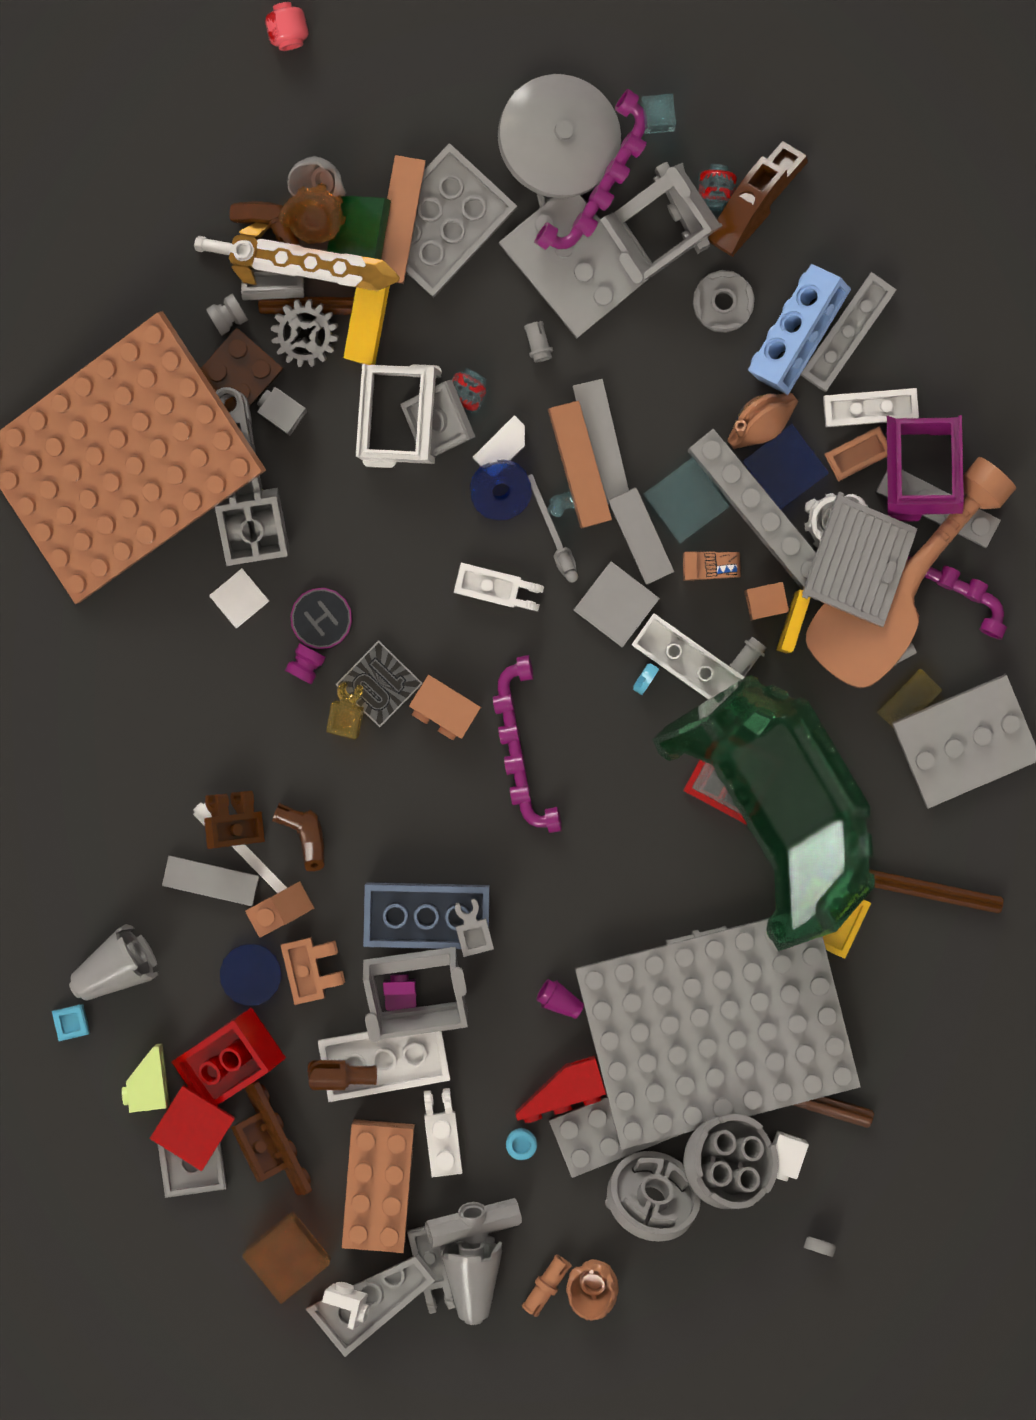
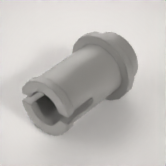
M543 321L533 322L524 326L531 348L529 356L534 359L535 363L552 358L551 352H553V347H549Z
M753 637L749 641H744L746 645L729 665L744 677H746V674L761 655L765 656L763 652L767 648Z

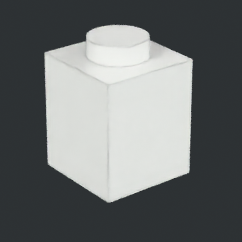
M777 1130L772 1143L775 1144L778 1154V1173L776 1178L783 1181H788L789 1177L797 1179L809 1144L804 1139Z

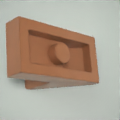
M299 881L245 910L259 938L311 911L314 909V906Z

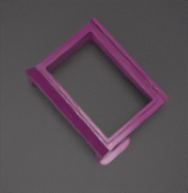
M962 415L955 418L900 419L887 416L888 516L902 522L919 521L922 518V514H963ZM901 435H951L952 495L902 496Z

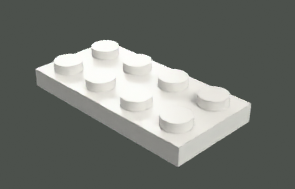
M367 1031L318 1040L321 1060H346L349 1066L376 1065L377 1067L376 1085L356 1084L349 1085L345 1091L326 1090L328 1102L450 1081L442 1031L381 1039L378 1042L370 1041Z

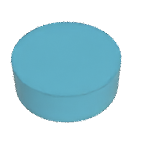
M525 1128L513 1130L506 1140V1149L509 1155L517 1160L529 1159L537 1148L535 1135Z

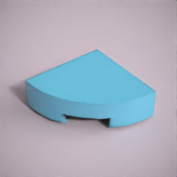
M651 663L647 664L635 682L633 690L643 695L659 668Z

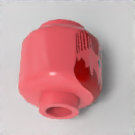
M291 2L274 5V11L270 12L265 18L270 43L279 47L281 51L293 50L303 46V41L309 35L304 11L299 7H292Z

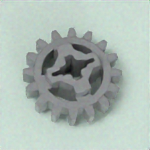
M299 299L295 300L294 309L286 304L283 307L286 315L278 313L275 319L280 324L271 327V331L278 333V336L271 340L272 343H280L281 345L277 354L286 352L288 354L286 362L289 363L295 358L297 359L298 367H301L305 360H308L309 365L313 367L316 357L324 362L327 359L324 351L332 353L335 349L330 344V341L334 342L339 338L338 335L332 334V330L338 327V323L329 322L333 313H322L324 307L322 303L317 308L312 307V299H308L305 306H302ZM299 313L312 314L316 318L313 320L305 319ZM287 321L289 322V326L292 328L291 336L288 339H286L285 337V326ZM312 326H316L311 331L309 339L303 337L302 339L294 340L300 333L301 328L310 329ZM322 327L325 330L323 345H321V341L318 339L319 330ZM294 348H306L311 353H301L294 350Z

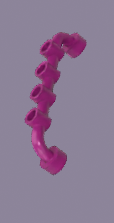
M627 89L622 94L615 106V111L624 117L631 113L635 118L633 129L624 138L621 149L607 166L604 177L592 191L587 205L575 219L570 233L565 237L557 236L558 228L548 222L543 225L534 240V243L542 249L546 250L549 246L556 249H568L574 246L581 239L582 235L590 237L598 225V221L593 219L597 210L600 208L605 211L614 199V195L609 192L614 182L622 184L629 175L630 168L625 166L631 155L637 158L644 150L646 142L641 138L647 127V115L644 109L637 103L639 96L630 89Z
M943 566L941 571L930 567L925 578L936 582V584L945 589L956 591L971 601L982 603L991 609V619L984 618L979 630L990 637L1002 640L1007 630V627L1002 624L1004 619L1003 606L999 599L986 592L988 585L973 578L969 584L958 579L960 572L949 566Z
M521 656L516 658L517 664L507 667L500 674L498 679L499 695L493 696L495 713L502 714L504 726L498 727L500 742L502 745L508 744L510 756L504 757L507 775L514 774L516 786L510 787L511 801L513 805L519 804L523 818L530 825L537 828H548L549 833L562 831L558 807L545 809L544 816L537 815L532 808L526 766L514 712V702L510 691V682L514 677L519 676L521 682L534 679L530 656Z

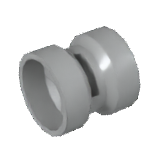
M233 293L224 298L223 302L225 305L213 304L206 308L221 336L230 331L231 326H233L232 322L235 321L236 324L241 325L248 321Z

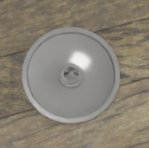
M551 74L532 79L511 96L499 120L498 144L501 156L508 170L526 188L546 197L572 198L585 194L599 185L605 175L607 166L620 150L621 130L614 108L596 87L574 76Z

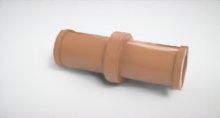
M559 1255L554 1256L553 1261L544 1274L537 1277L535 1280L536 1286L521 1305L525 1311L535 1317L539 1316L540 1311L550 1296H555L559 1290L557 1288L558 1284L572 1267L570 1262Z

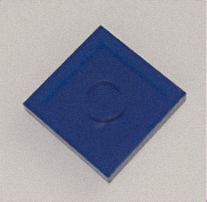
M793 424L742 461L780 510L829 474Z

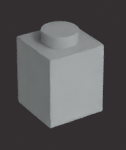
M274 387L272 392L266 390L257 403L260 407L258 410L259 415L289 436L307 413L305 407L276 387Z

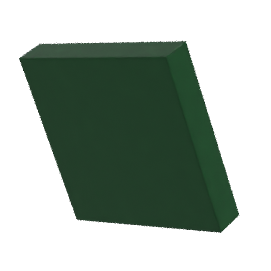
M341 196L340 201L334 207L327 252L346 253L381 260L391 200L378 197Z

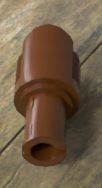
M312 1060L307 1066L309 1087L312 1090L345 1091L349 1085L377 1084L376 1065L349 1066L346 1060Z

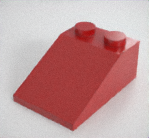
M251 1007L174 1059L171 1063L189 1089L217 1106L270 1072L285 1060L286 1057Z

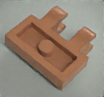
M312 937L281 944L295 1005L323 999L326 997L324 989L345 983L343 970L321 976L317 961L318 958L339 953L336 941L314 946Z

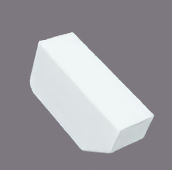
M514 415L473 456V459L490 476H496L525 447V425Z

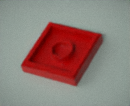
M183 1085L149 1139L198 1170L203 1171L235 1120V1117Z

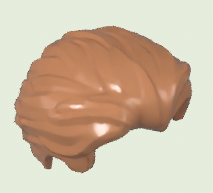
M591 1259L584 1262L582 1266L572 1269L569 1274L566 1288L569 1304L572 1310L581 1318H585V1320L602 1319L614 1307L619 1285L610 1265Z

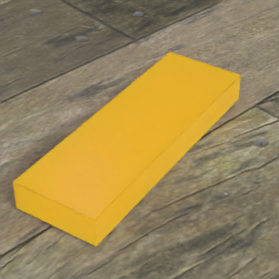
M390 286L379 291L356 287L343 358L366 365L376 364Z

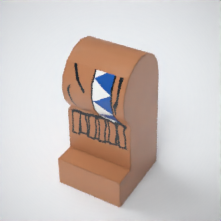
M740 552L683 553V581L741 577Z

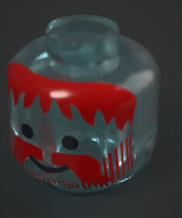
M711 164L709 170L699 173L697 191L710 210L723 211L737 189L738 177L733 172L728 171L727 165Z
M465 368L464 372L456 371L450 380L453 381L465 412L477 413L489 393V388L485 384L487 379L468 368Z

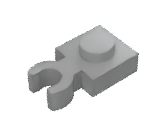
M475 898L471 899L473 910L470 913H464L461 910L460 903L455 905L456 914L464 921V924L456 926L463 957L494 949L486 918L477 920L476 915L479 911V904Z

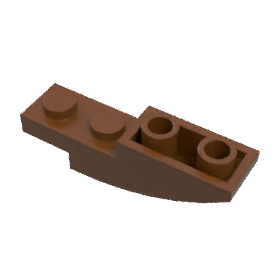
M782 141L767 159L762 156L729 199L717 220L723 226L709 235V242L733 257L770 215V205L808 163L807 155Z

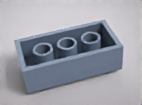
M367 882L365 884L363 947L436 949L456 947V949H461L456 926L464 924V921L456 914L455 905L460 903L461 910L464 913H470L473 910L471 899L475 898L479 904V911L476 915L477 920L486 918L489 927L490 885Z

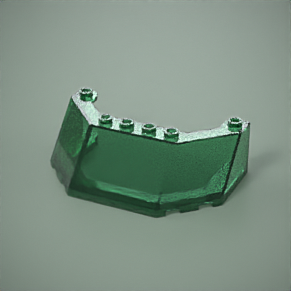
M749 675L668 724L652 739L658 753L668 761L676 760L685 753L713 766L718 778L730 794L734 805L746 821L748 829L753 833L763 850V854L774 868L776 911L768 919L766 931L778 952L836 932L875 887L874 874L869 873L868 858L873 857L872 834L866 831V818L870 817V805L809 701L803 698H791L788 696L787 691L774 685L765 686L760 684L759 678Z

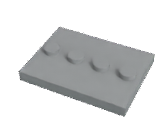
M450 143L424 171L406 273L433 298L517 209V205Z
M580 195L572 198H551L499 241V245L576 339L648 280L646 279L640 283L632 281L619 261V256L622 254L621 250L596 214L593 219L598 221V225L590 237L582 235L581 239L568 249H556L549 246L544 250L534 243L538 232L547 222L558 228L557 236L565 237L570 233L575 219L587 205Z
M1005 674L892 722L901 748L928 809L1036 763L1035 742L1008 676Z

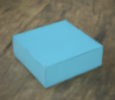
M83 1004L52 1011L59 1041L90 1034Z

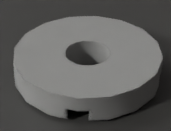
M720 270L708 274L700 281L694 291L693 308L696 317L703 326L715 332L727 333L737 330L748 321L753 312L755 298L752 287L747 280L734 271ZM726 293L730 295L732 306L729 309L722 310L716 306L715 297L718 294Z

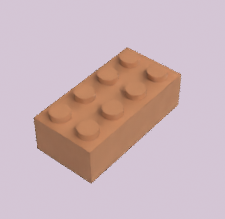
M353 1119L342 1248L404 1253L415 1124Z

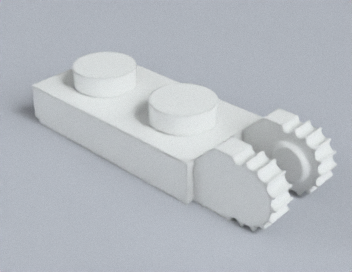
M461 563L454 593L512 608L517 606L538 611L539 604L529 600L516 599L519 587L528 589L530 592L543 593L544 586L523 581L521 577Z
M450 1088L443 1089L442 1101L445 1106V1112L434 1113L433 1094H431V1090L424 1091L426 1110L424 1118L432 1177L462 1174L456 1114L452 1108Z

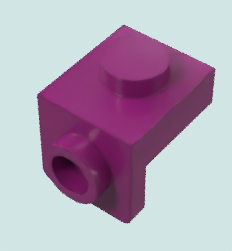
M392 974L390 979L384 980L383 988L387 1011L417 1007L416 979H409V974Z

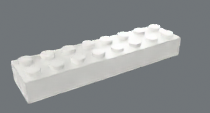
M654 613L631 644L756 734L760 732L780 703Z

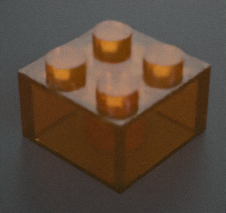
M293 1211L246 1248L242 1255L280 1304L329 1266L331 1257Z

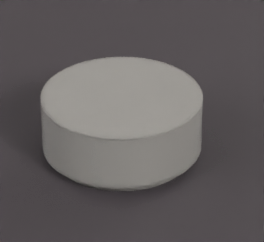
M810 1236L806 1238L804 1244L806 1249L831 1257L834 1256L836 1249L835 1244Z

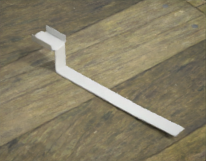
M200 803L193 809L195 811L193 815L205 826L204 818L212 817L206 808V804ZM246 845L232 846L277 893L287 888Z

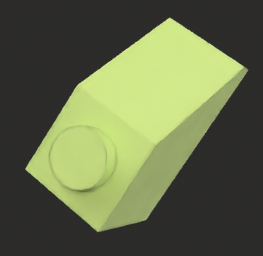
M162 1043L156 1044L126 1081V1087H122L124 1106H129V1113L165 1109L170 1105Z

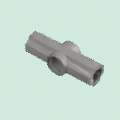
M515 1198L485 1206L479 1202H469L459 1208V1213L426 1221L425 1229L431 1248L461 1240L469 1244H477L485 1241L488 1233L520 1225L522 1217Z

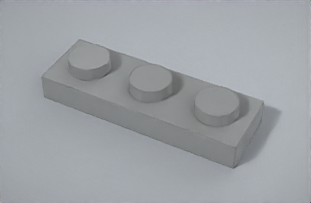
M668 162L656 167V177L653 178L654 182L666 174V170L670 168ZM673 186L665 192L671 203L667 205V208L675 222L680 220L685 229L681 234L683 239H686L700 229L701 225L684 198L679 195ZM708 238L694 246L697 254L709 248L710 242Z

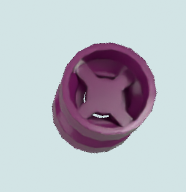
M299 643L295 650L296 661L289 662L285 671L312 685L316 678L314 669L322 666L326 657Z

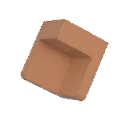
M783 582L744 591L751 621L789 611Z

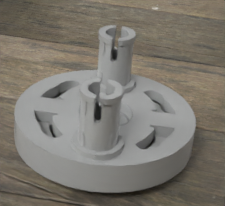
M655 1151L637 1152L624 1158L617 1165L608 1182L607 1199L605 1200L607 1208L611 1210L615 1219L624 1229L639 1238L657 1242L669 1241L684 1234L696 1218L701 1199L688 1184L684 1165L667 1154ZM648 1170V1171H652L653 1174H652L651 1172H636V1171ZM652 1187L659 1190L665 1200L655 1201L647 1195L645 1188Z

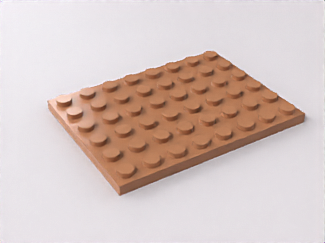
M163 311L157 312L0 430V489L75 604L88 598L266 471Z

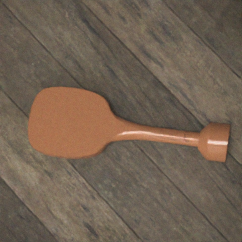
M978 457L963 474L965 496L963 514H950L927 542L906 561L884 627L870 623L825 603L815 614L806 633V644L814 658L832 675L853 687L866 688L882 679L901 659L911 644L918 627L919 614L915 607V595L929 568L979 508H1001L1016 490L1015 484L995 465L982 457Z

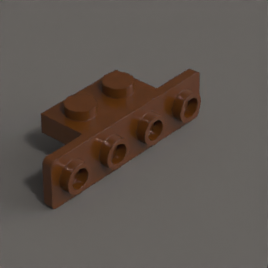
M258 1080L254 1081L244 1089L256 1114L231 1127L257 1182H262L285 1170L295 1193L298 1196L312 1192L310 1186L311 1178L306 1169L300 1166L296 1158L297 1150L291 1140H287L283 1132V1121L279 1114L273 1111L269 1103L270 1095L267 1089Z

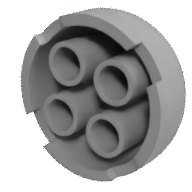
M740 1114L723 1115L705 1121L692 1133L684 1151V1172L691 1189L701 1200L720 1209H742L753 1206L766 1193L771 1191L778 1173V1154L775 1144H771L769 1137L762 1129L763 1125L758 1121Z

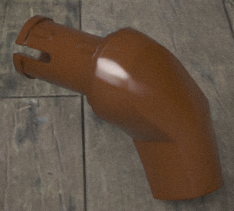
M262 201L233 203L230 206V220L232 222L240 224H254L256 222L268 224L269 228H272L278 242L300 245L289 222L291 212L285 206Z
M279 803L272 822L297 830V834H300L306 871L321 870L325 865L324 840L317 814L312 810L305 811V813Z

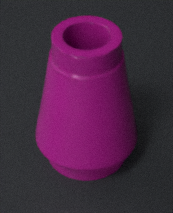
M548 979L542 985L536 1001L541 1003L542 1008L574 1019L580 1015L584 1007V1003L579 1001L576 996L557 980L553 982Z

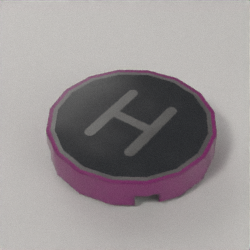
M315 588L303 593L294 603L291 612V627L296 637L305 645L316 649L332 648L341 643L349 634L352 624V612L346 599L338 592L327 588Z

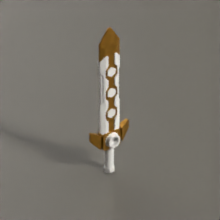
M256 222L240 230V235H236L232 243L206 239V237L202 236L196 237L194 243L195 251L229 255L230 263L234 265L232 266L234 272L243 283L251 285L257 284L251 268L294 277L301 276L330 281L340 285L374 291L384 289L400 280V276L384 260L258 239L269 228V225Z

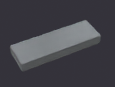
M634 487L608 499L645 584L647 585L673 573V567L637 488Z
M169 855L162 886L253 906L260 876Z

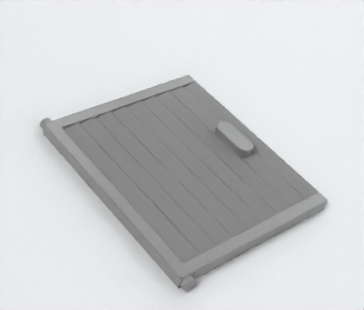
M838 492L804 586L802 597L808 599V597L870 623L884 627L918 528L844 497V493Z

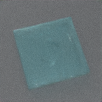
M693 457L643 494L679 544L730 507Z

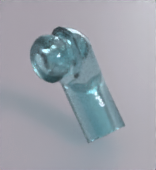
M571 492L554 495L549 500L548 512L555 517H561L565 509L572 508L576 510Z

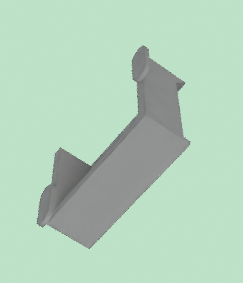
M683 163L668 168L664 176L617 211L600 219L621 250L622 254L619 256V261L634 283H640L653 277L723 226L721 223L719 224L685 173ZM674 186L702 227L652 263L626 224V221Z
M456 947L363 960V983L370 1013L365 1016V1023L370 1041L378 1042L381 1039L468 1027V1009L464 996L467 993L463 970L458 966ZM450 965L456 1002L382 1012L374 976Z

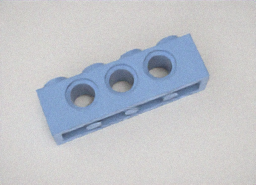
M811 264L807 272L803 273L800 277L798 287L792 297L785 302L777 322L769 329L767 339L761 349L754 354L748 371L760 382L788 395L851 291V288L841 277ZM817 298L815 303L809 306L810 302ZM801 324V327L796 332H793ZM785 351L784 355L781 358L777 359L779 354Z

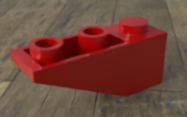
M595 1055L565 1064L515 1111L517 1121L524 1119L525 1123H531L542 1119V1113L553 1110L554 1114H561L572 1110V1104L583 1101L584 1106L600 1102L602 1100L601 1096L606 1095Z

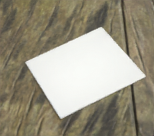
M242 568L209 595L236 629L269 602Z

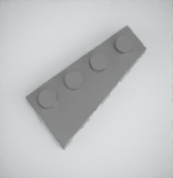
M419 1254L353 1285L354 1290L368 1294L366 1304L370 1305L365 1323L361 1322L354 1330L347 1328L351 1314L350 1310L323 1303L322 1300L310 1305L306 1310L343 1356L346 1357L438 1278Z

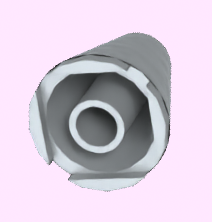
M125 924L119 927L71 974L69 986L77 998L88 1001L151 981L158 976V972H153V967L157 966L153 951L142 935L136 937L131 932L135 929L133 926Z
M488 1236L485 1241L477 1244H469L461 1240L442 1245L440 1248L458 1317L469 1325L481 1324L484 1319L489 1317L502 1255V1243L499 1241L496 1244L495 1238L492 1236Z

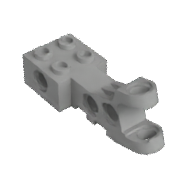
M231 387L217 390L216 394L224 405L228 398H236V408L229 413L256 453L252 432V418L247 398L244 394ZM260 475L215 506L226 566L288 556L289 542L278 488L263 490Z

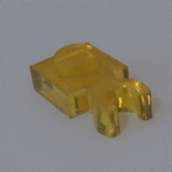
M343 681L337 689V695L341 701L335 700L331 703L326 732L356 739L359 737L364 707L356 706V701L363 694V686L358 685L354 690V695H349L346 691L347 682Z

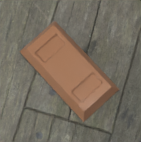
M879 426L824 455L839 482L886 458L887 440Z

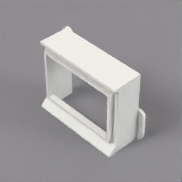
M362 364L356 457L363 460L365 466L393 468L396 462L435 464V457L430 455L435 379L441 378L442 374L439 366L413 364L408 367ZM375 375L421 377L415 452L369 449Z

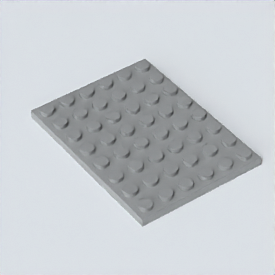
M814 906L575 968L621 1150L695 1131L702 1123L714 1117L730 1114L752 1116L861 1087Z

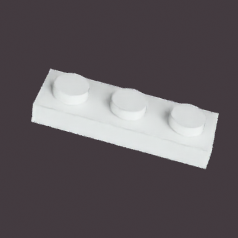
M917 388L823 396L825 427L887 423V416L896 419L919 418Z

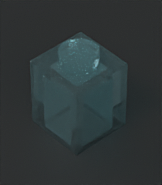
M673 93L642 96L641 107L644 112L646 128L644 134L674 131L676 119Z

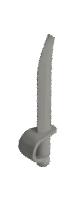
M533 474L528 475L527 479L557 548L553 557L558 570L569 582H575L578 579V574L572 552L567 547L563 548Z

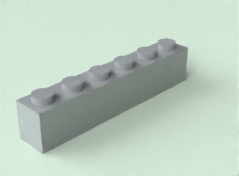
M712 429L688 449V453L801 590H803L816 552L718 433Z

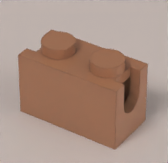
M430 675L427 676L409 707L414 709L411 714L425 724H428L430 720L440 725L438 732L451 740H454L456 736L461 739L463 738L481 709L479 705Z

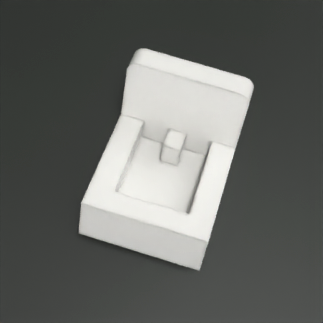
M333 1283L324 1292L323 1303L351 1311L347 1327L354 1330L361 1322L365 1323L370 1305L366 1304L368 1294L354 1290V1286L349 1283Z

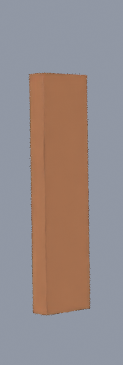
M395 155L387 199L391 200L381 260H384L400 276V280L397 283L404 284L426 160Z
M575 401L549 408V416L581 529L611 521L610 510L580 402Z

